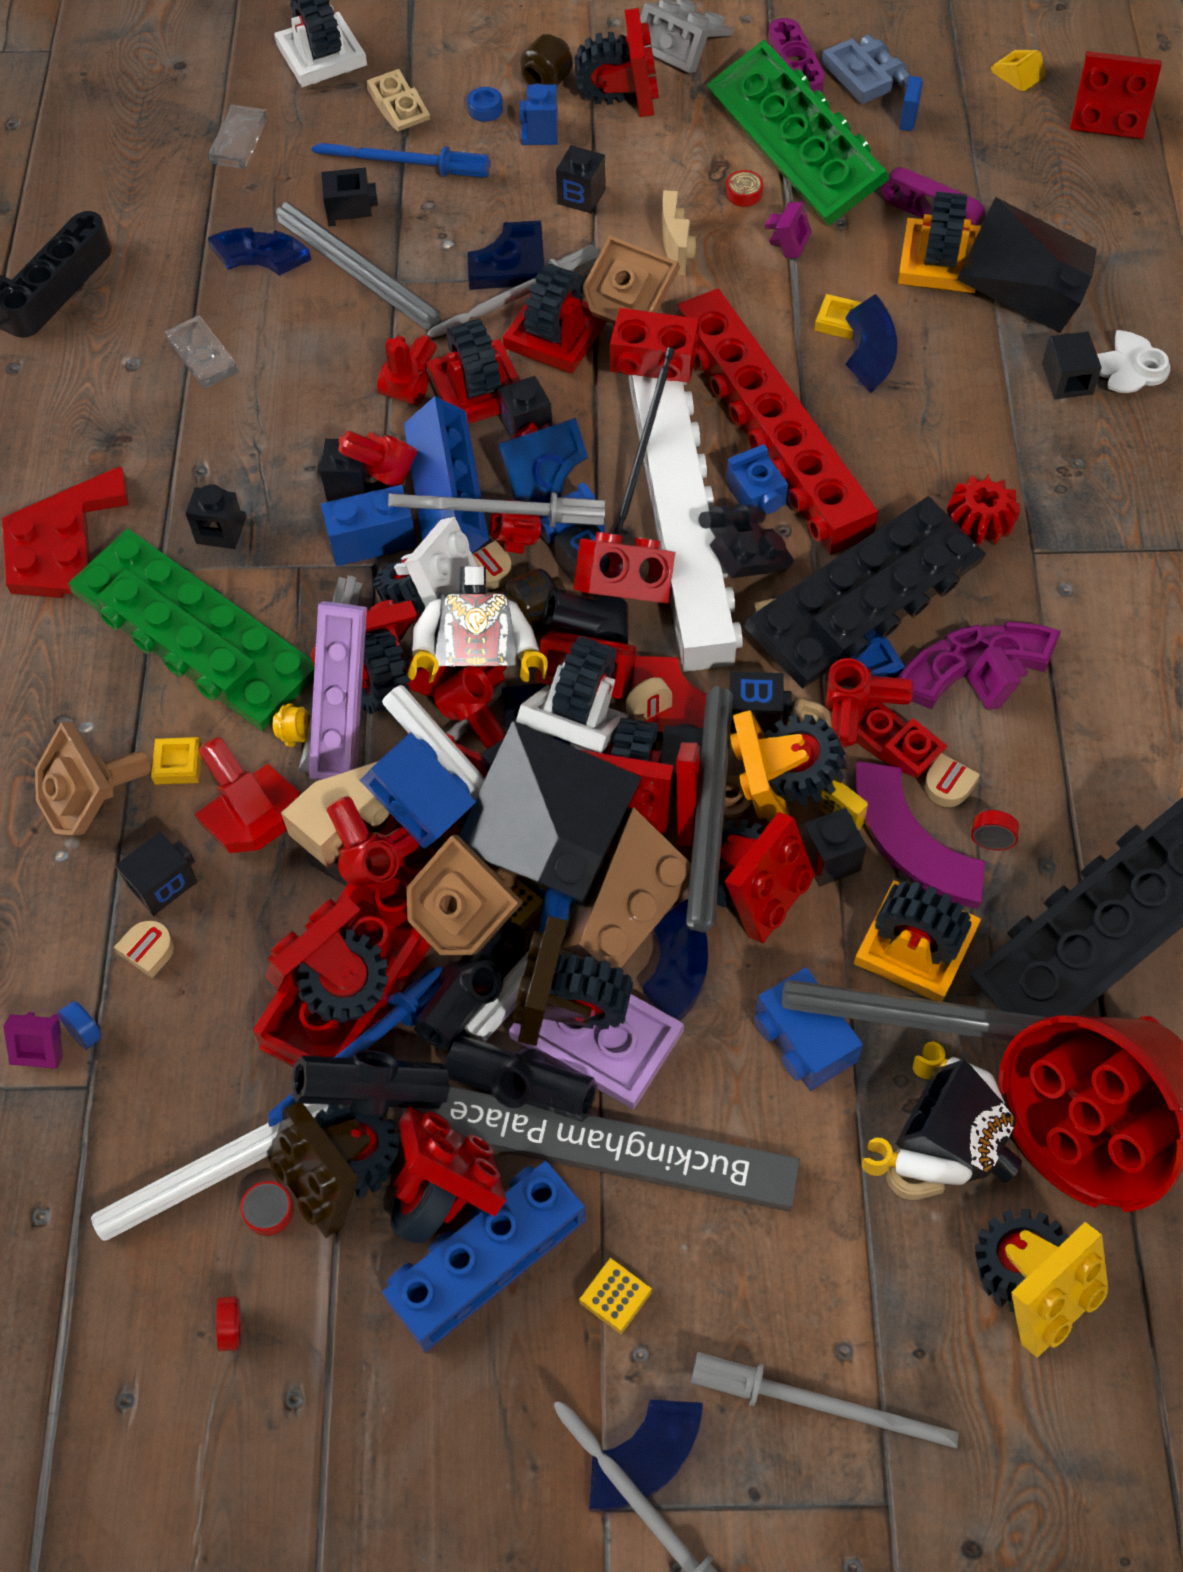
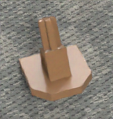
M609 235L583 285L592 315L615 325L619 307L657 313L680 269L679 263Z
M61 722L35 768L36 802L54 834L84 835L104 800L113 797V787L149 775L151 772L149 759L145 752L137 751L104 763L100 755L91 754L73 722Z
M451 835L406 887L408 922L439 955L477 954L523 903L511 890L516 885L517 879L497 868H490L458 835Z

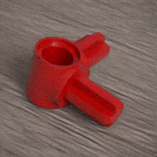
M398 335L395 339L388 338L385 343L387 361L379 373L377 382L378 393L411 405H420L426 395L429 382L428 373L425 369L426 361H430L436 352V343L431 341L428 336L422 335L420 338L415 339L409 349V345L403 336Z
M347 431L344 435L340 436L338 441L340 443L338 451L342 455L364 463L369 475L392 487L403 484L418 453L416 448L395 437L385 434L383 438L374 432H369L364 437L355 432Z
M844 658L836 661L829 670L825 705L832 712L831 727L843 748L856 743L858 714L868 707L869 702L908 705L913 697V683L910 679L871 676V669H867L863 663L856 659ZM839 685H850L853 689L842 688Z
M467 666L440 684L434 693L435 703L439 711L451 720H458L459 723L467 719L486 749L506 736V733L487 706L492 701L493 688L505 680L503 673L506 670L505 666Z
M349 796L337 799L327 807V813L344 845L339 850L338 868L340 875L351 885L363 886L390 881L400 868V859L421 847L403 826L386 836L377 832L369 833L352 798ZM367 855L370 857L371 860L370 871L367 869L366 865Z

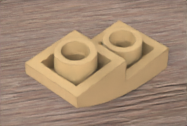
M400 69L367 80V90L389 124L397 132L430 120V114L415 87H409Z
M663 190L662 234L665 251L668 258L679 263L680 269L677 274L685 275L687 259H695L696 236H689L690 220L684 219L685 208L678 207V191Z

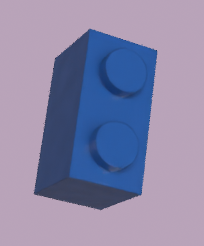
M403 485L320 504L336 567L417 547L410 509L388 507L389 494H405Z
M410 732L359 781L419 845L426 849L472 807L476 801L469 795L470 790L467 784L456 774H450L440 764L432 746L423 739H417Z
M807 967L758 995L754 1022L764 1039L768 1042L774 1040L782 1051V1062L790 1076L795 1081L801 1079L809 1091H812L858 1063L863 1044L843 1017L789 1010L782 1007V990L787 980L818 984Z

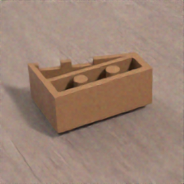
M634 807L627 810L584 907L577 905L561 946L563 950L584 957H594V960L599 962L607 961L611 963L610 968H622L690 885L691 863Z

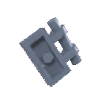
M870 34L862 38L860 45L852 38L824 50L822 54V64L861 104L891 92L893 83L897 82L902 88H906L909 76H911L907 72L906 64L900 58H893L888 53L889 48L880 39L875 40Z

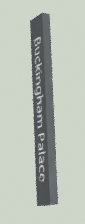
M450 1087L447 1102L443 1103L440 1109L414 1108L424 1114L427 1111H431L440 1115L451 1125L453 1130L466 1137L469 1134L477 1135L485 1140L493 1150L791 1212L800 1158L591 1115L583 1122L528 1104L519 1108H508L500 1104L494 1095ZM408 1108L403 1109L402 1116Z

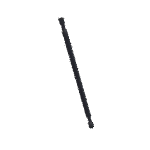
M670 347L666 349L664 365L659 373L618 516L619 521L613 533L616 535H622L623 532L622 527L628 515L669 372L668 367L675 349Z

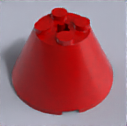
M1072 1015L1053 1016L1031 1024L1015 1036L1007 1047L1001 1061L999 1091L1001 1094H1006L1008 1107L1015 1115L1016 1125L1011 1134L1032 1166L1057 1189L1071 1198L1094 1208H1097L1100 1204L1121 1207L1122 1212H1131L1151 1206L1164 1197L1174 1187L1183 1171V1041L1171 1030L1162 1026L1157 1019L1147 1015L1141 1016L1138 1019Z

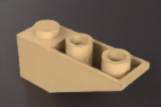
M377 762L314 782L281 812L289 836L327 868L340 857L339 850L344 847L327 813V807L332 802L346 796L352 798L368 830L371 827L379 826L389 815L388 810L359 781Z

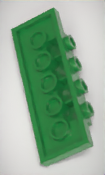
M764 39L706 85L715 100L828 226L889 180L885 168L870 153L871 148L864 137L859 133L854 136L850 132L851 128L845 117L839 111L835 114L829 109L830 105L822 92L818 89L813 92L809 88L810 83L804 73L799 68L793 71Z
M128 528L68 583L71 593L95 609L103 622L111 629L117 631L121 628L130 635L133 643L146 654H149L151 651L162 658L164 665L177 677L185 675L195 682L196 688L204 697L210 701L218 699L262 732L273 722V717L279 712L280 708L283 705L290 704L314 680L315 667L311 658Z

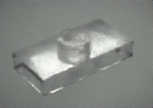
M231 104L209 150L210 163L245 169L268 120L266 110Z
M200 315L165 331L169 343L203 389L239 373L234 359Z

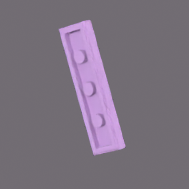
M326 601L318 604L309 779L322 780L357 768L367 607Z

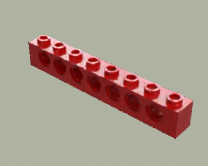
M717 288L678 303L677 316L699 319V338L694 362L695 367L700 372L704 371L710 380L715 396L718 399L722 398L728 406L734 424L742 426L748 435L751 448L753 449L763 444L768 448V456L788 483L787 493L789 502L794 511L797 513L801 512L808 522L813 539L816 542H821L828 553L832 555L858 544L874 533L878 510L720 289Z

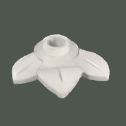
M1117 330L1114 340L1115 351L1097 354L1102 366L1100 376L1109 378L1107 388L1119 393L1136 392L1145 385H1159L1168 378L1170 373V364L1166 353L1160 349L1152 348L1147 339L1131 332Z

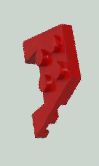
M116 467L2 518L5 579L11 594L63 598L64 594H73L68 583L91 563L86 513L129 505L126 476L122 467Z

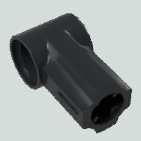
M553 589L549 594L543 610V624H546L548 628L624 644L629 643V606L624 599L614 596H602L591 600Z

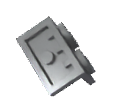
M660 0L659 2L645 3L640 19L641 23L648 22L651 45L645 47L651 46L653 56L688 73L696 72L707 37L732 36L735 29L725 24L726 18L720 14L706 11L704 14L697 11V4L690 0H677L676 2Z

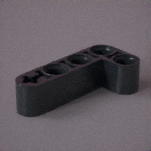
M92 211L77 213L12 280L0 275L1 330L20 338L36 334L110 256L112 246L104 222L98 213Z

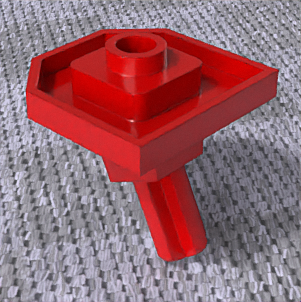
M216 737L204 743L199 749V755L220 784L216 788L221 796L194 814L199 824L229 854L260 850L287 831L281 812L301 795L300 792L268 763L253 774L250 771L243 770L222 738Z

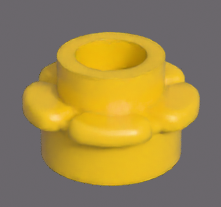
M293 704L283 705L273 717L275 736L285 742L287 747H294L295 742H305L310 724L307 710L304 707H295Z

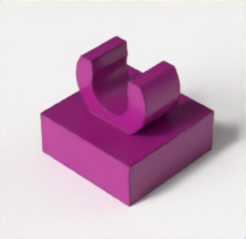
M788 202L783 214L773 213L769 215L764 224L765 229L776 230L769 242L770 245L781 246L785 258H799L812 233L803 202Z
M1000 646L987 648L967 677L985 708L991 710L1003 706L1020 684L1021 679L1019 677L1027 676L1028 671L1020 659L1014 658L1009 660Z
M28 1012L25 1015L10 1014L3 1025L9 1065L57 1069L63 1057L60 1039L62 1032L58 1014H53L51 1017L35 1016V1012Z

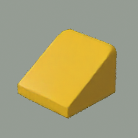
M1014 50L991 67L992 73L1020 91H1026L1046 76L1042 53L1038 50Z

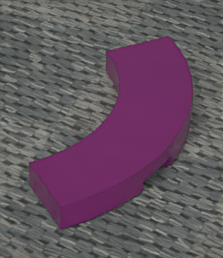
M1005 622V625L980 627L977 624L961 628L946 634L943 640L929 648H923L908 662L898 678L910 679L912 681L913 697L911 702L933 709L937 700L952 684L968 675L987 648L1001 646L1009 660L1018 658L1022 661L1025 668L1045 672L1061 631L1023 622Z
M857 761L854 781L855 793L868 802L864 822L874 839L875 847L896 871L901 870L917 883H921L923 889L927 890L928 886L937 888L935 893L941 896L944 893L952 897L950 902H959L962 906L979 909L982 901L985 861L959 854L947 848L921 827L910 811L904 796L901 779L902 768Z

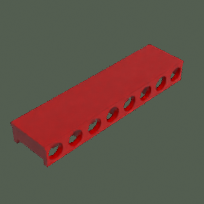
M446 734L454 743V737ZM454 743L482 774L481 754ZM472 807L426 849L419 847L400 859V868L390 881L363 886H354L348 883L335 904H338L347 895L360 908V912L347 930H354V935L359 937L362 934L370 938L368 942L373 946L377 944L382 950L380 956L382 960L386 959L388 965L386 969L388 982L380 1001L370 1012H367L363 1017L355 1021L352 1019L346 1023H337V1020L327 1022L322 1020V1016L319 1014H312L308 1011V1005L305 1001L301 1002L298 996L299 988L295 982V975L278 990L253 1028L261 1051L294 1067L295 1062H298L301 1055L336 1057L391 1011L388 1003L389 996L394 992L402 993L431 948V945L408 922L406 887L451 835L459 836ZM391 816L380 834L386 836L402 825ZM367 855L366 865L367 869L370 871L371 860L370 857Z

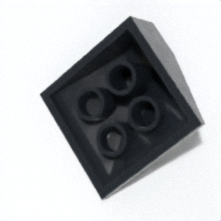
M995 197L957 280L1061 333L1083 301L1093 276L1097 249Z
M513 720L459 837L486 864L584 907L642 777Z

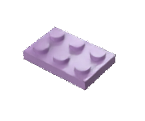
M631 994L625 1021L623 1024L620 1023L619 1027L613 1028L609 1025L608 1029H600L597 1025H594V1029L585 1028V1026H575L569 1023L543 1019L537 1046L518 1043L528 1049L540 1052L547 1060L557 1066L594 1077L595 1083L598 1084V1090L634 1110L684 1032V1024ZM514 1023L509 1030V1035L511 1039L518 1042L521 1025Z

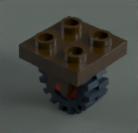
M548 916L544 933L538 931L533 933L527 958L528 961L520 983L512 1023L521 1025L518 1042L537 1046L543 1019L569 1023L575 1026H585V1028L594 1029V1025H597L600 1029H608L609 1025L616 1028L625 1021L633 987L632 978L629 974H623L624 970L620 967L610 968L611 963L607 961L599 962L594 960V957H584L561 949L568 920Z
M296 1102L283 1109V1117L277 1132L270 1166L276 1180L282 1186L287 1185L298 1199V1206L304 1219L310 1225L316 1224L324 1237L327 1238L343 1228L354 1192H356L357 1199L366 1197L368 1188L375 1193L380 1189L382 1181L386 1183L399 1149L397 1148L399 1135L398 1133H393L395 1124L392 1119L382 1122L384 1114L375 1116L364 1115L350 1110L345 1105L340 1109L338 1105L329 1104L327 1112L321 1109L314 1119L303 1103Z

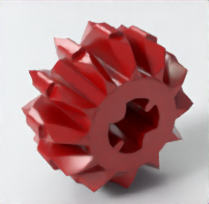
M989 474L982 481L971 475L966 484L958 483L953 490L952 497L948 501L947 512L948 516L961 528L962 532L976 540L978 546L984 539L996 545L1001 536L1009 537L1013 531L1015 521L1018 520L1020 514V504L1016 502V490L1006 489L1005 479L995 483L991 481Z

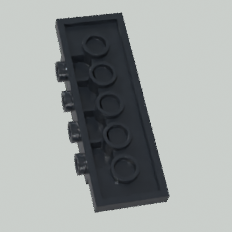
M927 496L748 617L744 627L792 679L804 689L828 672L836 661L847 657L857 659L869 648L871 640L877 636L881 639L888 637L901 624V619L908 614L911 618L919 615L931 602L930 598L936 594H939L941 597L947 595L959 583L961 576L981 563L986 553L967 534L961 531V528L930 496Z
M1183 797L1144 830L1137 824L1127 831L1116 842L1120 850L1108 860L1099 855L1079 873L1084 880L1072 890H1069L1065 885L1056 890L1043 903L1048 910L1034 921L1029 915L1020 920L1007 932V935L1012 940L970 974L969 977L998 1010L1043 1017L1077 1016L1183 928Z

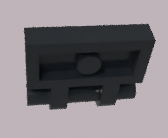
M749 503L736 505L733 509H730L728 506H715L699 515L700 526L704 529L710 528L716 537L709 546L731 578L785 572L795 561L787 550L785 541L773 528L762 529L759 526V523L764 522L766 517L765 510L762 507H755Z

